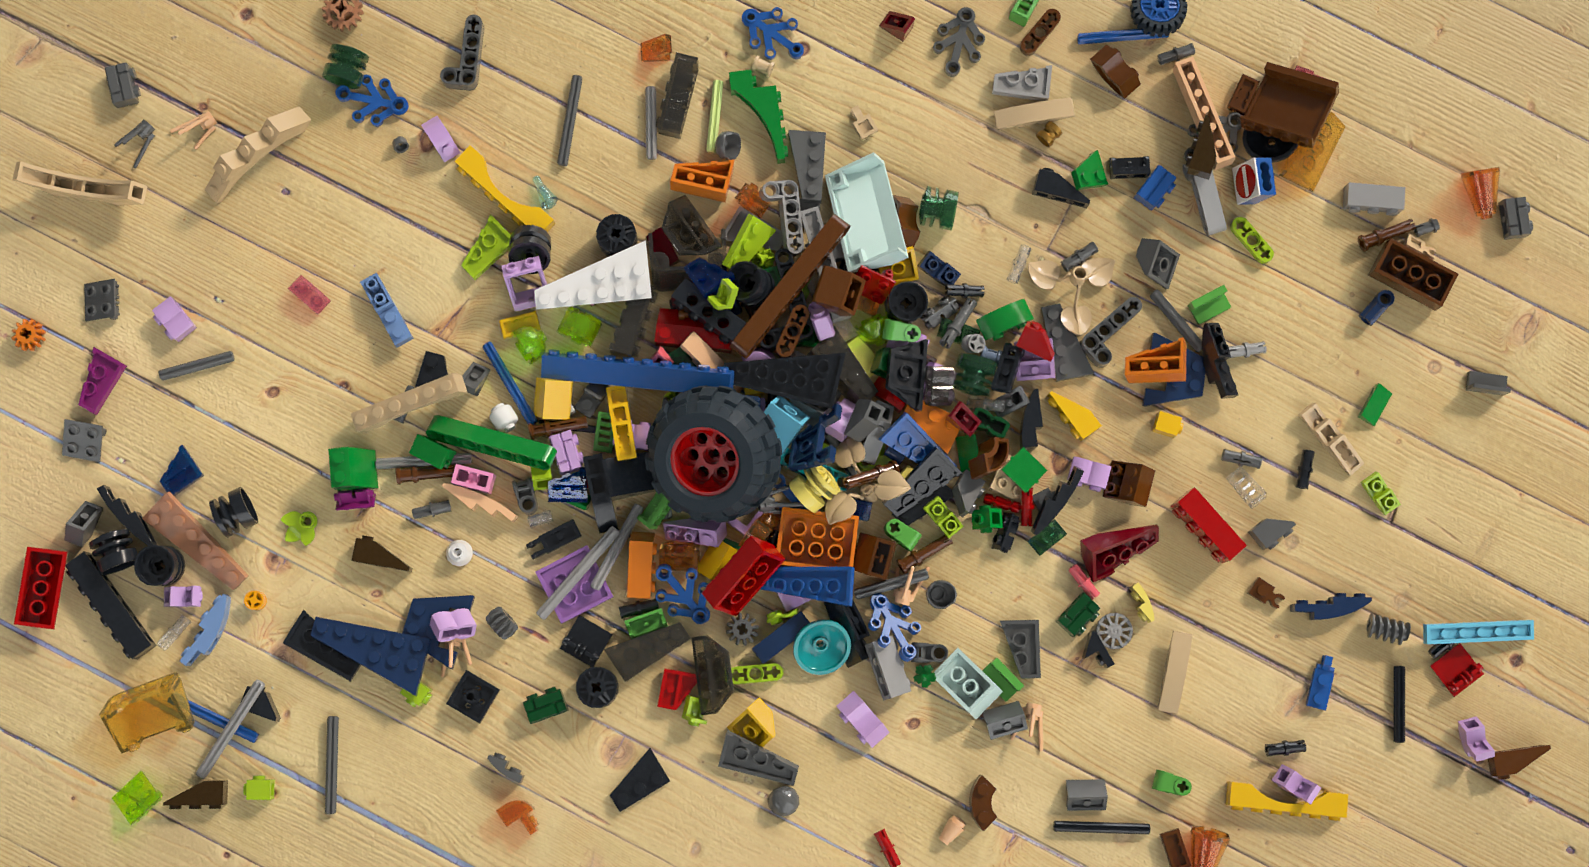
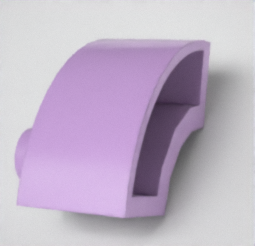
M854 691L836 706L841 712L839 714L840 718L845 723L848 721L858 731L857 737L863 744L868 743L873 748L890 733Z

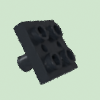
M466 670L446 704L481 724L500 689Z

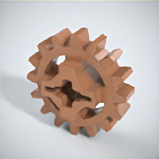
M324 0L323 2L326 7H322V11L325 12L322 16L324 19H327L326 23L328 26L332 25L334 30L339 27L341 32H343L344 28L351 31L350 26L357 27L356 21H362L359 15H364L361 9L363 5L359 2L360 0ZM348 1L352 2L355 7L349 5ZM331 15L337 16L338 21L334 20Z

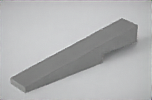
M818 206L801 211V219L809 244L824 227ZM832 252L817 270L819 278L823 266L837 268ZM829 311L833 323L851 318V316L840 317Z

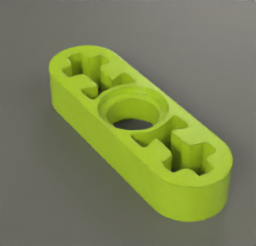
M1235 218L1230 224V229L1257 262L1266 264L1271 261L1274 251L1246 218ZM1237 223H1243L1242 229H1236ZM1247 230H1249L1250 232H1248V233L1243 237L1242 234L1244 233V231L1246 232ZM1250 235L1256 237V245H1250L1247 242V237ZM1261 244L1262 246L1257 251H1255L1254 249ZM1267 251V258H1262L1260 256L1262 252Z
M777 663L737 666L729 669L727 678L732 684L777 681L783 676V668ZM774 666L777 670H780V674H777L776 678L769 674L767 675L768 679H763L764 671L762 667H767L766 671H771ZM747 668L748 681H744V677H739L738 681H734V678L730 677L734 670H737L738 673H744L743 669ZM758 668L761 671L759 679L754 680L750 677L751 669Z

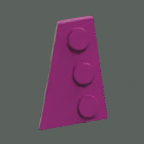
M93 347L92 362L88 366L87 381L84 382L78 405L97 415L127 365Z

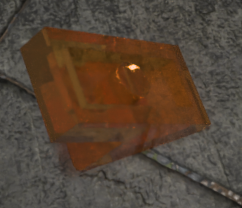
M663 34L640 43L642 62L670 60V54L672 53L671 35Z

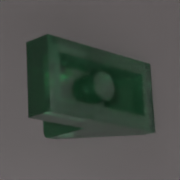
M1054 519L1038 535H1034L1027 542L1040 556L1065 537L1067 533Z

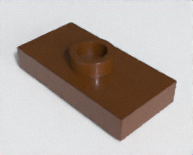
M1242 74L1227 109L1244 116L1260 81Z
M1179 828L1159 834L1170 867H1191Z

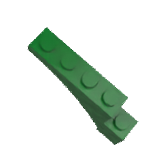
M751 70L729 72L731 96L735 95L740 98L758 116L771 138L777 164L785 163V157H788V148L783 145V139H786L785 127L781 128V121L784 120L783 109H779L778 105L781 102V92L777 91L776 85L757 87L756 75L752 76Z

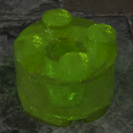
M568 307L558 326L557 333L566 337L567 335L572 337L571 341L578 345L584 344L591 347L601 328V321L587 312L585 314L579 312L580 309Z

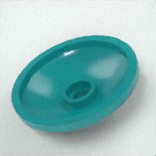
M817 620L807 624L799 631L793 644V654L798 665L806 672L815 675H825L839 669L848 659L851 650V641L847 631L839 623L832 620ZM818 640H822L820 644L816 643Z

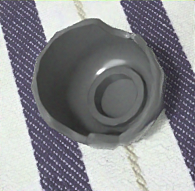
M724 131L718 135L715 142V150L720 158L734 160L738 157L741 150V138L738 133Z
M937 580L927 587L926 598L928 603L934 608L946 609L956 601V589L948 581Z
M788 786L774 789L768 798V805L771 811L782 817L796 812L800 804L799 795L796 790Z

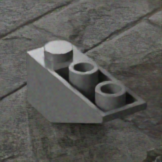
M876 401L877 404L885 408L878 427L861 441L866 453L863 462L875 465L883 442L878 439L890 428L894 406L881 401Z

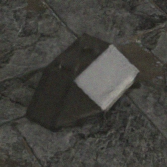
M686 195L668 203L661 228L679 255H707L722 247Z
M708 635L692 637L701 715L716 714L734 692L729 651Z

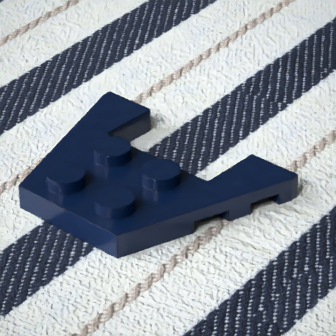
M1152 333L1150 350L1173 341L1157 333ZM1186 348V381L1166 382L1165 391L1146 388L1144 390L1142 406L1146 407L1202 397L1206 374L1203 356Z
M834 404L832 406L834 410L828 415L826 413L822 414L816 425L812 426L810 424L796 436L791 446L788 464L790 470L795 472L835 462L836 448L832 445L824 449L822 448L825 440V428L841 420L842 406L840 404Z
M475 596L414 598L402 633L429 638L431 642L428 654L449 668V650L439 647L440 641L437 640L430 626L431 616L437 612H450V609L465 608L471 612ZM453 651V665L452 668H449L452 670L454 668L456 658L458 655V652Z

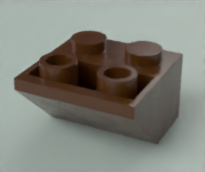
M825 265L823 266L812 301L840 317L855 316L866 280L852 272Z
M1112 460L1107 486L1102 497L1129 505L1146 507L1156 470L1143 464Z
M860 532L854 555V571L888 580L898 542Z

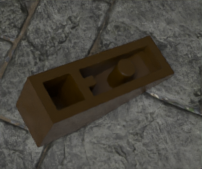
M362 535V539L356 538L351 561L412 572V567L380 543L373 541L374 537Z

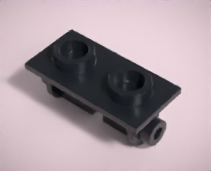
M1003 512V528H999L994 535L992 549L1000 550L1003 553H1008V550H1011L1014 537L1009 536V533L1016 534L1020 517L1013 513Z

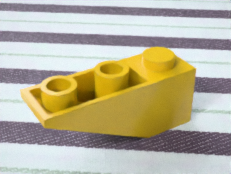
M1053 391L1047 395L1048 403L1053 409L1056 408L1059 411V418L1064 424L1067 423L1070 426V433L1076 440L1079 439L1081 442L1102 426L1091 410Z

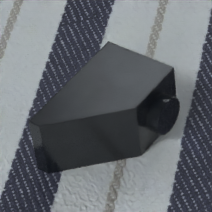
M247 686L243 698L245 697L251 686ZM264 687L249 712L275 722H280L281 717L269 692L265 691L266 687Z

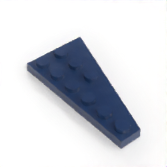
M315 617L311 632L313 638L417 697L431 642L429 638Z

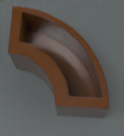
M1105 45L1090 60L1103 80L1125 99L1141 85L1138 78L1139 74L1134 68H1130L1125 63L1117 48Z
M893 195L906 247H914L921 232L916 222L919 206L910 198Z
M993 437L979 444L978 456L968 461L971 479L982 478L997 471L1005 464L1009 454L1008 439Z
M980 774L971 788L969 805L975 823L982 831H985L997 818L991 804L996 788Z

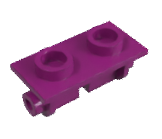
M370 488L355 490L356 495H352L351 490L338 491V493H334V500L336 501L335 510L375 507L376 493H374V490H370Z

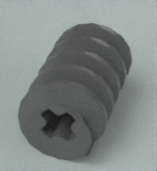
M1371 613L1367 621V636L1371 638L1372 634L1375 633V639L1378 640L1380 635H1382L1384 642L1390 637V643L1392 644L1395 639H1398V645H1401L1403 641H1407L1409 638L1411 624L1409 622L1404 624L1401 620L1398 622L1395 619L1389 620L1388 617L1381 618L1380 615L1374 616Z

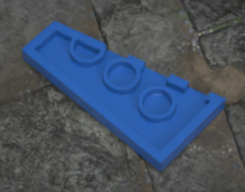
M906 412L878 439L917 464L936 447L957 467Z

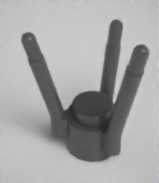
M143 119L133 130L114 144L115 147L121 143L125 145L136 135L143 140L145 137L147 138L133 168H137L151 140L155 137L153 134L155 128Z
M789 485L772 490L767 499L758 507V510L763 513L781 514L782 510H777L775 507H798L804 505L798 502L775 503V498L771 497V495L790 489Z

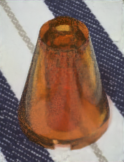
M1499 167L1461 173V179L1476 217L1480 216L1481 220L1493 218L1492 214H1496L1500 176Z
M1193 826L1191 829V866L1218 867L1229 844V834L1214 828L1204 830V826Z

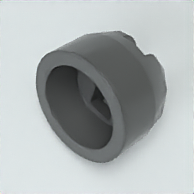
M398 136L392 142L393 148L397 153H403L409 148L407 140L402 136Z

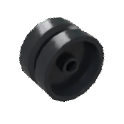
M524 225L516 228L509 239V263L539 256L544 271L551 261L550 235L546 230L535 225ZM538 271L532 272V273H528V274H537Z

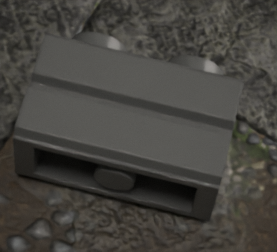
M128 63L105 67L113 105L117 108L138 104V97L141 96L138 85H135L134 79L137 78L135 69L131 68Z
M1526 197L1508 198L1500 201L1498 204L1504 239L1525 238L1529 236L1533 231V222L1529 220L1530 204L1526 202Z

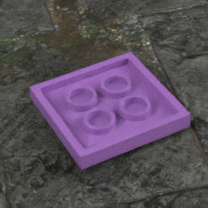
M588 545L535 572L548 598L590 551ZM596 562L554 609L561 624L614 597L606 581H604L599 591L590 586L599 570Z

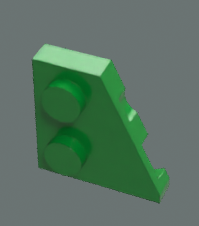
M1098 150L1092 152L1087 159L1083 160L1071 172L1076 190L1108 185Z

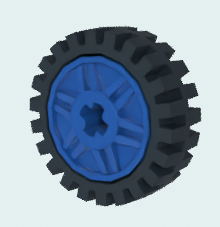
M1132 0L1130 16L1133 19L1134 25H1137L1139 30L1143 28L1144 34L1147 35L1148 32H1151L1150 36L1153 37L1155 33H1157L1158 37H1162L1163 34L1169 36L1170 32L1172 34L1175 33L1183 24L1188 4L1186 0Z

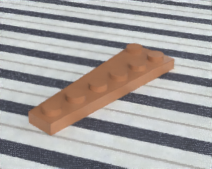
M170 491L165 493L142 518L232 590L237 589L249 576Z

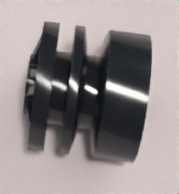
M611 214L605 217L596 229L598 244L601 251L607 257L638 244V236L633 222L621 214ZM616 232L617 234H620V237L617 238L613 235V233Z
M738 262L726 274V278L739 288L735 300L748 307H760L775 288L772 275L752 262Z
M911 281L901 282L891 289L885 299V311L891 320L911 324L926 312L928 306L927 293L917 283ZM904 300L909 304L906 308H904V305H901V302Z
M242 487L228 492L229 502L222 495L218 497V501L213 499L209 502L212 517L217 527L227 538L233 535V531L235 533L240 532L239 522L246 529L259 522L255 508Z
M128 529L110 531L89 542L90 549H96L92 552V555L94 557L103 556L96 562L100 575L113 574L134 565L138 553L136 548L126 549L127 546L133 543L132 538H127L130 536Z
M151 545L143 548L138 553L134 562V570L139 580L146 585L169 586L175 584L183 576L185 560L180 551L174 547Z
M592 667L580 674L576 682V692L583 704L591 708H603L615 701L619 693V683L617 677L610 670L603 667ZM600 682L602 690L593 692L594 687L592 685Z

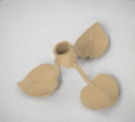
M1108 258L1089 259L1082 266L1075 267L1072 273L1068 272L1067 275L1059 278L1061 275L1059 266L1050 260L1029 262L1028 272L1033 283L1044 290L1053 289L1056 281L1061 282L1067 278H1070L1072 285L1077 286L1074 307L1064 308L1061 312L1060 320L1067 330L1081 336L1087 332L1092 321L1091 312L1086 306L1077 307L1081 286L1087 279L1091 285L1096 287L1107 285L1113 275L1115 260Z
M846 438L836 449L835 462L842 468H848L853 465L857 474L861 473L856 463L863 461L865 458L864 446L861 442H857L852 438ZM887 470L878 477V484L867 483L861 485V495L853 493L847 495L842 490L837 495L833 494V498L826 502L825 514L827 521L832 525L850 518L855 513L857 507L856 501L852 497L861 500L865 499L867 502L873 503L878 498L890 500L899 497L909 491L911 487L898 471Z

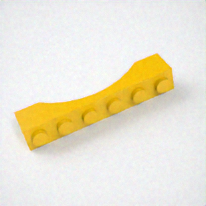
M471 145L454 161L457 165L456 170L462 176H469L471 184L477 189L481 187L485 191L484 195L490 201H497L499 209L505 214L509 212L513 216L511 219L518 226L535 225L548 232L555 225L554 219L540 207L522 205L503 195L492 183L484 157Z
M1227 781L1226 805H1230L1231 810L1243 811V807L1251 808V812L1263 813V809L1270 810V814L1282 815V811L1290 812L1289 816L1301 817L1302 813L1309 814V818L1321 819V815L1328 816V820L1340 821L1341 817L1347 818L1349 794L1323 792L1315 797L1312 804L1305 801L1282 803L1268 798L1252 784Z

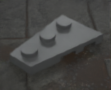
M1039 620L1000 621L1021 679L1041 678Z

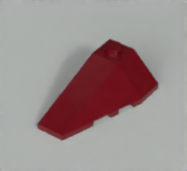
M1156 524L1098 533L1080 540L1081 557L1091 581L1096 582L1115 573V568L1122 563L1124 565L1129 563V558L1136 553L1142 554L1159 542V526Z

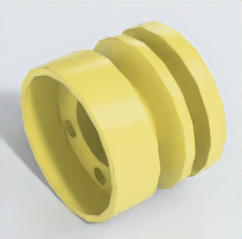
M823 466L804 469L807 478L799 474L789 482V487L797 499L813 513H816L825 505V500L822 496L831 500L833 494L837 495L841 491L832 474Z

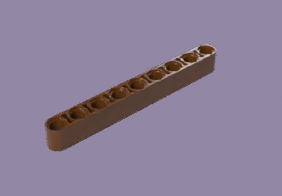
M836 214L828 220L735 337L730 348L745 359L752 354L843 239L851 225Z

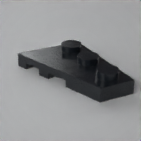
M651 747L610 794L619 812L670 782Z

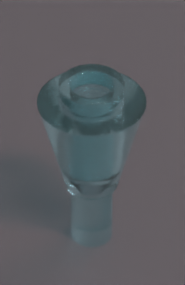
M539 176L533 177L532 180L537 187L541 208L550 209L554 207L558 198L543 184Z

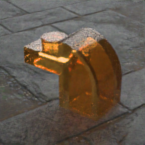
M752 182L750 185L745 183L735 197V200L744 209L759 218L764 215L771 205V202L763 201L760 198L758 186Z
M763 513L748 529L739 546H742L750 536L766 541L780 523V519L772 513Z
M514 800L496 810L506 827L520 819L530 835L539 830L537 819L534 815H529V812L535 808L527 801Z

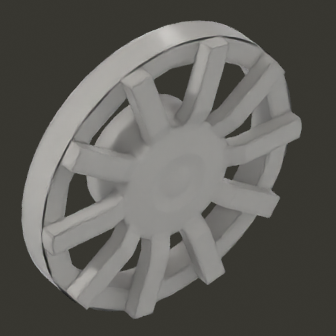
M1109 613L1099 620L1096 632L1105 647L1120 649L1130 642L1133 628L1129 619L1124 615ZM1110 616H1115L1114 623H1112ZM1119 617L1124 619L1120 624H1118ZM1107 618L1110 625H1106L1102 622ZM1125 623L1128 624V628H1122L1121 626ZM1100 626L1105 627L1106 631H1100ZM1129 630V636L1122 633ZM1100 634H1107V637L1102 640ZM1120 636L1126 638L1127 640L1124 643H1122ZM1109 638L1112 639L1111 645L1105 643ZM1115 639L1118 640L1119 646H1114Z

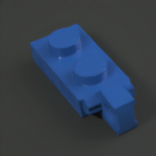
M1323 655L1321 664H1317L1316 668L1313 669L1306 706L1326 711L1334 678L1335 668L1331 667L1333 657Z

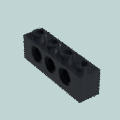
M685 278L671 295L672 305L677 310H684L688 313L687 316L694 322L699 321L703 324V328L709 333L714 332L718 335V339L721 342L731 345L732 341L747 323L728 309H715L707 300L709 295ZM696 300L698 303L691 306L688 304V301ZM711 311L713 314L710 317H705L703 313ZM720 322H726L728 326L726 328H720L718 324Z

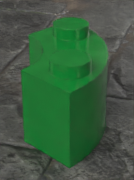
M1021 299L980 317L976 322L985 341L989 339L996 341L1003 338V334L1015 328L1018 330L1024 329L1026 323L1034 318L1025 299Z

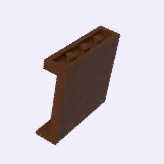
M1267 62L1264 67L1265 75L1245 116L1241 115L1240 117L1241 127L1247 131L1260 132L1267 137L1279 138L1284 142H1293L1301 147L1313 148L1339 94V82Z

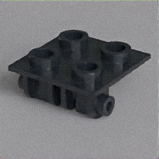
M579 615L567 637L562 641L560 649L588 666L594 667L613 634Z

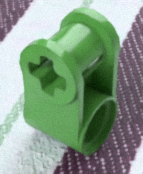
M885 319L883 339L907 342L919 340L921 331L918 326L897 320ZM908 331H913V334L907 335Z
M898 519L889 520L884 526L885 534L910 552L922 537L918 531ZM896 524V530L898 531L892 533L889 525Z
M1156 769L1152 789L1185 796L1190 793L1192 785L1186 778ZM1183 782L1186 789L1180 792V788L1177 785Z

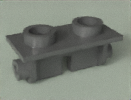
M945 296L938 301L937 305L927 308L920 319L925 321L924 324L928 330L935 328L943 322L941 314L947 319L958 312L959 305L955 302V298Z

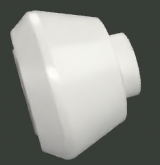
M463 540L453 541L446 550L448 561L455 566L468 564L473 555L472 547Z

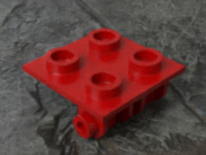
M861 265L856 273L857 276L866 280L861 295L882 305L896 281L892 280L893 271L887 269L882 274H879Z
M1461 643L1430 665L1453 697L1484 675L1482 672L1483 666L1480 663H1475Z

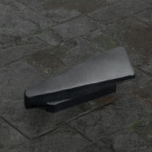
M853 599L852 607L824 602L829 619L843 626L850 637L851 650L845 662L846 666L849 668L868 659L865 648L867 643L864 638L870 636V633Z

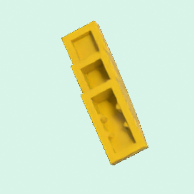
M606 387L617 460L637 458L626 387Z

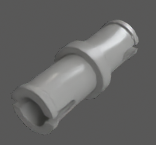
M1264 341L1251 344L1245 342L1242 345L1230 346L1229 352L1231 358L1241 356L1247 358L1254 354H1264L1267 348L1263 346L1265 345Z

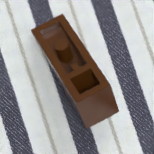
M1537 745L1495 751V757L1488 758L1490 776H1496L1498 780L1509 779L1510 775L1517 774L1549 751L1551 746Z

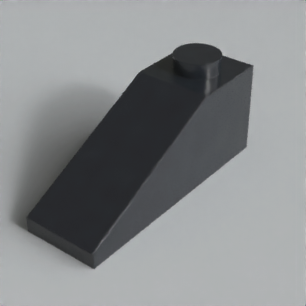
M1050 168L1039 169L1032 195L1083 208L1089 206L1090 200L1079 190H1076L1060 174L1055 173Z

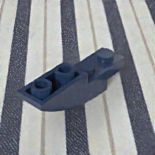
M1334 593V597L1328 598V604L1324 600L1315 601V604H1308V600H1296V604L1290 605V612L1309 613V620L1336 618L1363 608L1372 601V597H1366L1364 593H1355L1354 597H1346V593Z

